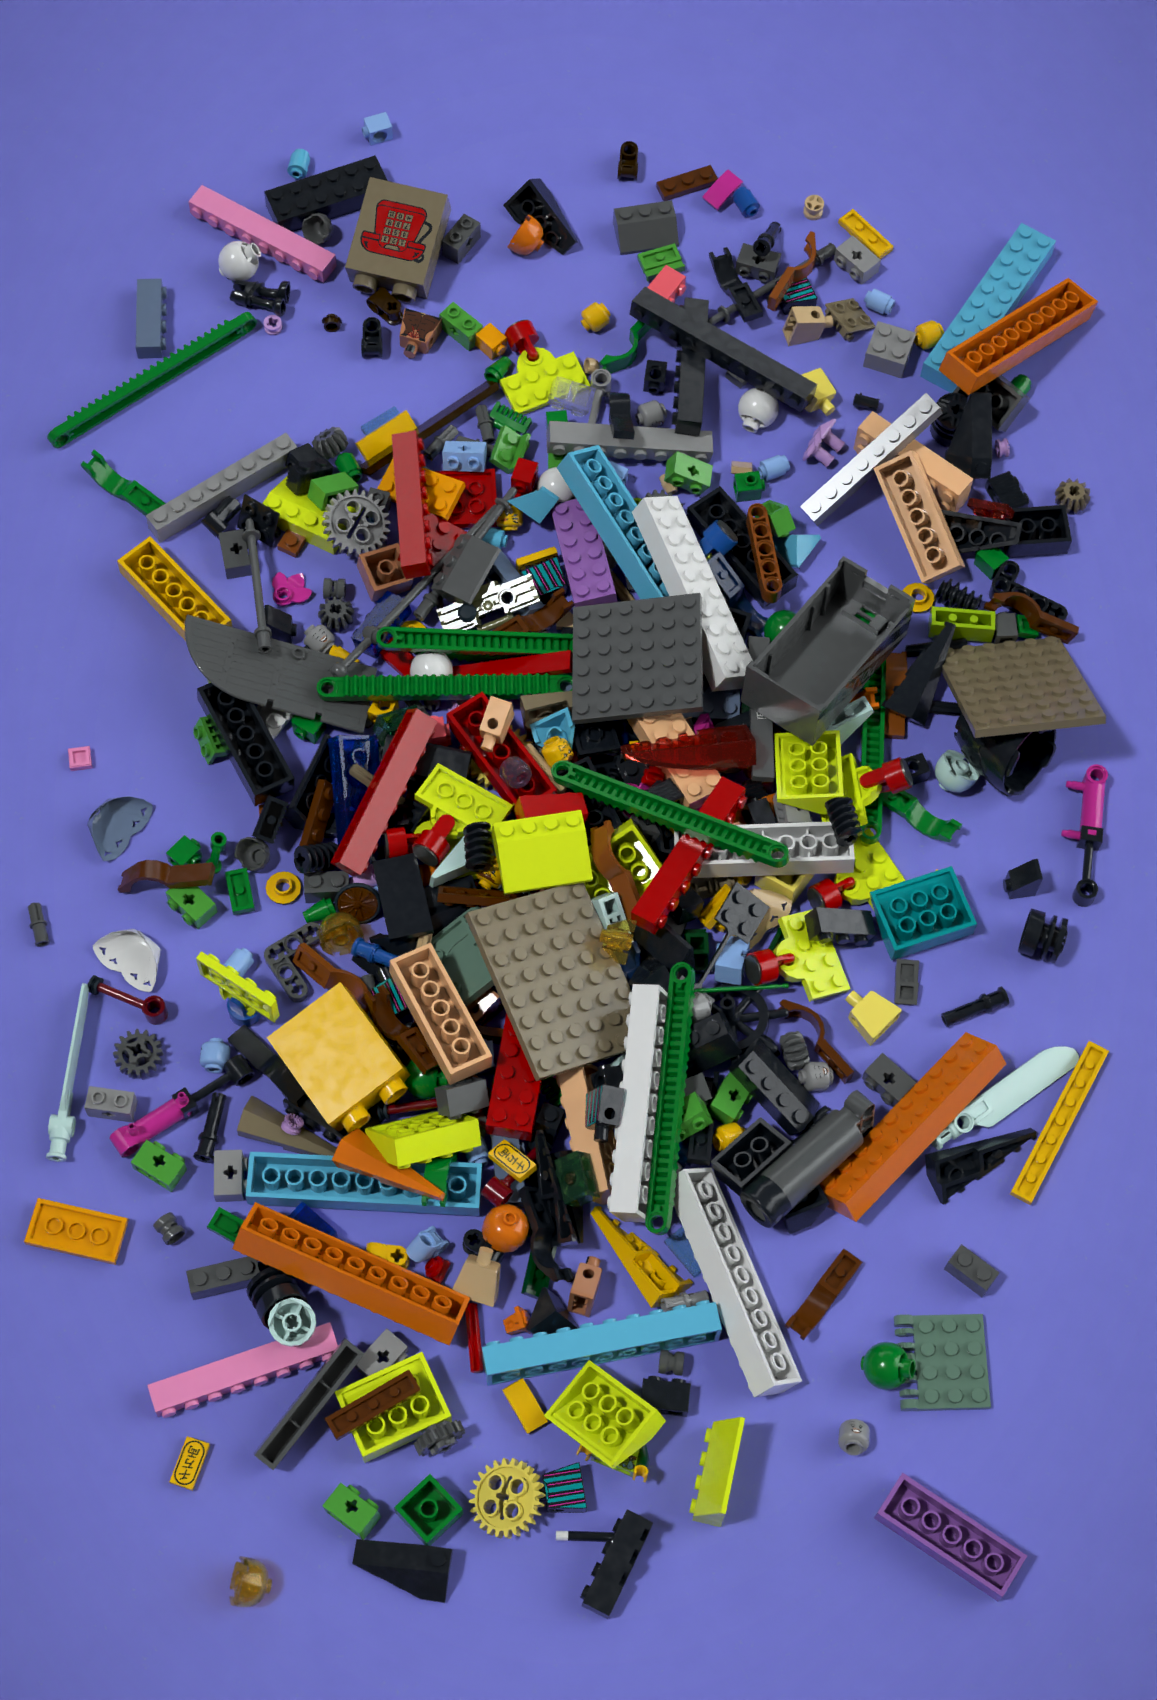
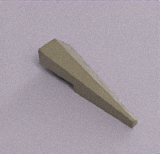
M572 691L520 696V709L527 739L533 737L530 724L566 707L570 709L572 715Z
M250 1097L243 1109L238 1124V1136L281 1146L283 1150L299 1154L334 1156L337 1148L304 1127L301 1128V1132L298 1135H290L284 1132L281 1124L284 1121L285 1115L258 1098Z

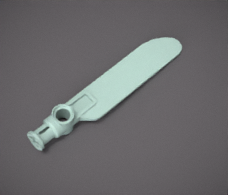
M82 983L58 1115L51 1114L49 1119L48 1134L50 1135L51 1145L46 1158L55 1162L66 1161L67 1143H70V1139L74 1136L76 1118L75 1116H70L73 1100L72 1091L88 1007L89 987L86 983Z
M1066 1046L1052 1047L1041 1051L972 1100L931 1143L932 1146L940 1150L943 1148V1144L950 1139L955 1140L963 1133L971 1131L974 1125L987 1128L994 1126L1073 1069L1079 1060L1077 1051ZM958 1118H961L963 1122L961 1128L957 1125Z

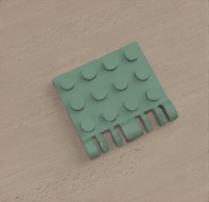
M480 906L469 908L432 937L431 944L466 1007L494 986L465 918L467 912L481 909Z
M908 1314L894 1316L895 1327H912L896 1329L895 1336H913V1343L900 1342L897 1345L905 1351H914V1353H907L908 1359H914L916 1364V1375L912 1379L906 1378L904 1384L917 1383V1390L903 1389L899 1391V1394L903 1398L918 1399L900 1400L901 1411L984 1410L991 1408L983 1314L914 1316Z

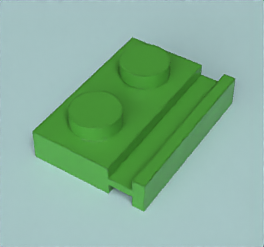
M675 243L637 255L647 281L654 280L665 265L678 272L685 271V265Z

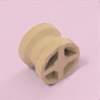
M810 195L805 199L803 214L807 219L818 220L821 218L824 208L823 198L818 195Z

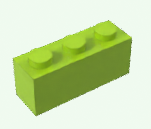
M932 606L928 620L929 638L939 635L945 627V621L956 625L952 639L966 638L967 641L992 642L995 632V611Z

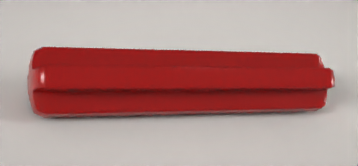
M468 1303L465 1309L470 1369L472 1373L483 1372L478 1307L476 1303Z

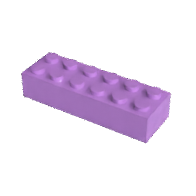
M577 499L556 503L551 509V514L575 607L618 602L602 538Z
M903 1472L874 1519L996 1601H999L1004 1596L1027 1558L1026 1554Z

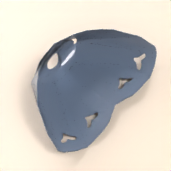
M130 796L110 798L91 814L87 826L103 861L113 860L121 855L128 846L130 837L147 824L153 809L151 803L144 799ZM147 808V809L144 811V812H145V815L143 816V815H142V812H141V809ZM133 821H139V823H136L135 827H132ZM122 840V842L119 844V847L117 848L116 842ZM105 851L112 853V854H107L106 856H104Z

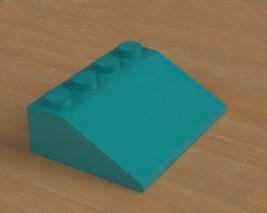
M952 866L869 893L881 936L891 961L972 935L977 926V922Z

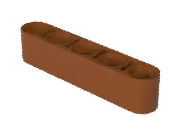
M755 503L748 509L746 524L763 600L767 603H776L781 596V575L766 507L760 503Z

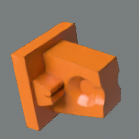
M520 1306L514 1307L515 1313L503 1320L506 1333L513 1335L525 1331L531 1334L526 1330L530 1321V1314Z

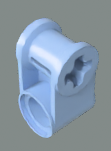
M431 1226L421 1231L406 1248V1253L413 1261L420 1263L431 1257L438 1256L447 1248L449 1242L447 1240L444 1241L437 1234L436 1228Z

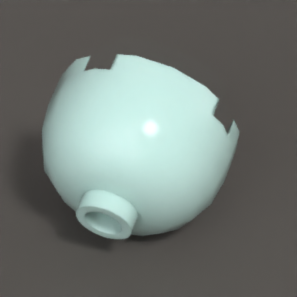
M947 750L940 756L935 766V775L942 789L960 793L968 790L975 784L979 778V773L970 763L968 764L964 761L965 756L957 751Z
M285 1299L277 1303L270 1311L268 1318L269 1331L273 1338L282 1345L290 1347L302 1345L314 1334L316 1327L315 1313L311 1306L301 1299Z

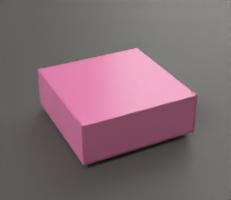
M90 746L68 749L70 771L92 769Z

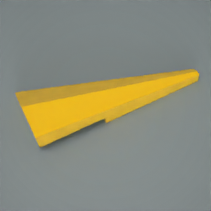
M601 1206L593 1208L590 1214L651 1308L661 1307L660 1301L662 1298L679 1296L680 1293L685 1292L692 1286L693 1282L689 1278L685 1281L676 1274V1267L665 1265L658 1257L659 1254L633 1232L627 1234L619 1227L620 1222L617 1219L611 1221L603 1213Z

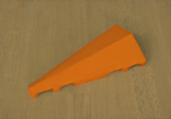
M356 1128L340 1140L332 1158V1161L338 1168L378 1179L383 1184L443 1201L445 1193L411 1167L398 1169L397 1166L389 1164L367 1134Z

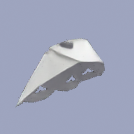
M128 929L111 932L100 938L93 945L95 955L104 966L121 972L124 979L138 990L144 992H151L153 990L161 949L150 938L139 930ZM99 947L106 948L105 955H103ZM115 958H116L117 964H115L113 961H109V960H112V959H115ZM130 974H138L137 980H135V977L131 976ZM150 981L151 986L148 984L144 985V983Z

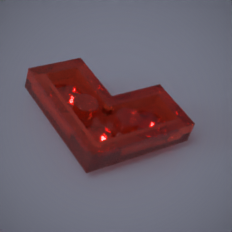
M969 498L967 504L973 511V514L977 516L1000 520L1013 518L1014 510L1008 504Z

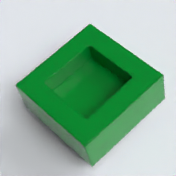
M1017 614L1015 616L1018 637L1035 639L1039 636L1038 631L1029 627V623L1024 615Z

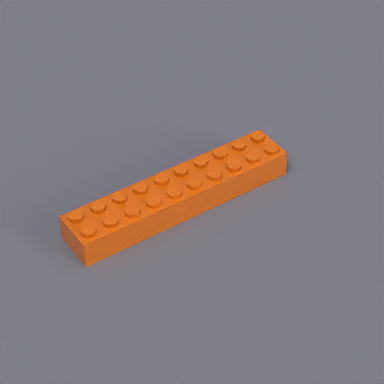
M1067 278L947 351L939 371L970 395L1088 321L1098 301L1071 279Z
M965 1032L863 1138V1144L820 1183L829 1201L827 1207L857 1222L1007 1064L997 1045Z
M256 1202L241 1225L232 1248L265 1265L274 1267L308 1284L319 1287L330 1294L337 1295L353 1304L364 1307L373 1313L382 1315L447 1345H450L470 1300V1297Z

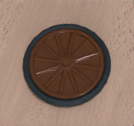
M351 883L338 891L334 905L338 915L345 921L363 924L370 922L379 914L381 900L378 892L371 886L364 883Z

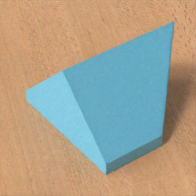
M542 486L538 491L535 490V492L508 500V502L540 524L556 504L559 497Z
M788 535L783 538L772 536L776 550L793 568L800 567L821 539L820 535Z
M568 707L530 724L534 742L538 746L543 748V744L547 739L559 736L560 738H565L572 749L575 725Z

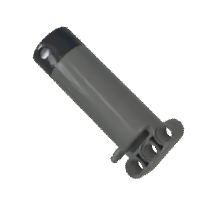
M855 1090L847 1097L844 1107L840 1111L837 1109L829 1111L741 1192V1203L749 1215L766 1228L774 1227L863 1144V1138L874 1126L875 1104L858 1090Z

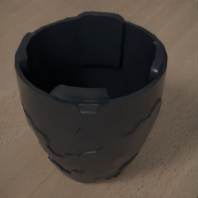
M961 713L955 725L958 731L957 733L954 732V738L962 754L985 780L1006 796L1022 794L1041 769L1049 765L1056 751V729L975 738L963 713Z

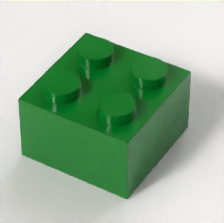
M431 1474L422 1480L394 1507L395 1513L424 1545L431 1546L463 1515L462 1507Z

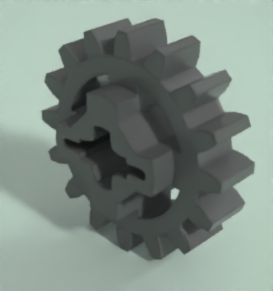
M139 1029L135 1030V1034L127 1031L128 1037L120 1036L121 1044L115 1043L114 1045L117 1050L113 1052V1056L116 1058L114 1061L116 1067L121 1066L120 1072L123 1074L127 1071L130 1078L134 1073L138 1079L141 1078V1073H145L148 1077L150 1076V1069L157 1071L156 1063L162 1064V1060L159 1057L164 1055L163 1050L160 1049L162 1046L161 1042L156 1041L155 1034L149 1037L148 1030H145L143 1034H140ZM148 1044H150V1045L152 1046V1048H153V1053H152L150 1050L147 1049V1048H148V1046H147ZM123 1055L129 1058L128 1064L124 1061Z
M445 1420L441 1423L433 1424L422 1433L423 1437L417 1439L414 1447L418 1455H422V1457L427 1454L435 1456L445 1453L458 1443L457 1439L463 1437L465 1429L460 1420L453 1422Z

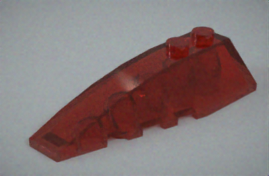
M746 724L697 730V734L690 736L686 732L680 733L676 739L661 737L656 740V743L652 744L650 741H642L621 746V751L626 759L666 768L725 771L733 767L745 769L751 765H756V740Z

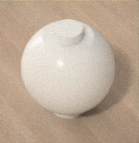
M233 241L225 245L218 258L221 275L232 281H246L253 277L258 269V258L261 256L259 247L255 243L248 244L243 241Z
M752 388L745 392L738 404L739 416L744 421L742 428L752 433H757L758 428H765L771 425L779 412L777 399L759 388Z
M557 467L546 470L539 477L536 490L538 491L540 487L544 486L559 497L556 503L576 498Z
M419 653L411 663L410 675L414 676L417 674L423 676L426 674L431 676L435 674L440 676L444 674L448 676L453 674V666L448 656L444 653Z

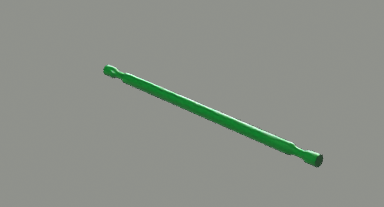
M786 983L782 985L695 989L694 993L788 988L789 985Z

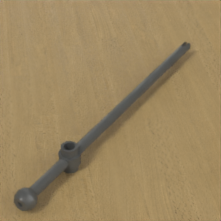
M497 504L493 505L465 535L474 536L496 508ZM452 549L430 570L431 575L425 576L377 626H366L363 629L362 635L365 639L342 663H336L332 666L331 674L333 677H344L347 675L348 668L372 643L377 644L376 635L379 629L388 627L441 571L444 560L451 553ZM386 633L381 636L382 642L386 640Z

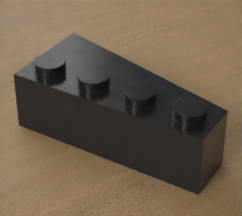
M628 1509L622 1519H617L612 1529L615 1532L613 1540H607L601 1552L605 1555L602 1563L597 1562L591 1573L594 1580L591 1586L585 1585L580 1596L584 1600L582 1607L606 1619L609 1618L651 1530L653 1522Z

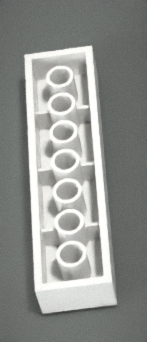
M831 822L736 825L786 845L789 851V862L781 868H775L759 861L755 863L751 858L747 860L743 855L740 857L735 852L732 854L728 849L724 851L720 846H713L710 858L703 861L700 873L697 877L693 876V878L853 873L855 862L854 844L847 847L839 846L836 843ZM674 831V847L683 835L681 831ZM779 851L772 854L774 859H780L784 856V853Z

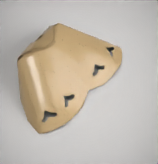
M755 888L748 890L770 907L755 931L757 935L753 936V939L750 940V949L762 939L766 930L779 925V918L789 915L792 900L771 890ZM787 903L785 905V910L783 911V907L781 904ZM772 916H778V918H774V920L770 922Z

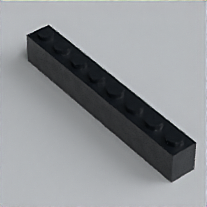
M685 297L684 305H680V307L708 322L709 300ZM677 342L676 347H679L680 350H677L675 362L679 363V366L676 365L674 376L678 378V381L674 383V393H677V397L674 396L673 409H676V412H673L672 424L675 425V433L699 436L703 417L706 359Z

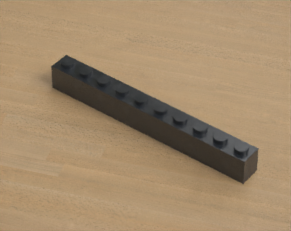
M644 287L632 300L629 315L789 405L791 408L802 412L814 398L817 388L816 383L649 288Z

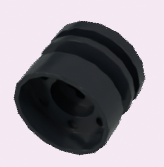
M954 392L945 394L937 401L936 404L941 408L943 414L931 423L930 432L933 439L944 447L950 446L954 430L958 427L968 396Z
M1031 908L1023 929L1018 952L1033 956L1036 949L1040 948V959L1044 960L1049 951L1051 952L1049 962L1055 963L1058 956L1062 953L1066 942L1068 919L1062 918L1058 927L1056 926V915H1053L1048 924L1045 923L1046 912Z
M268 1267L260 1271L251 1279L247 1286V1296L256 1309L261 1322L268 1329L270 1311L277 1303L288 1298H297L308 1304L307 1298L298 1286L296 1279L292 1275H288L274 1267Z

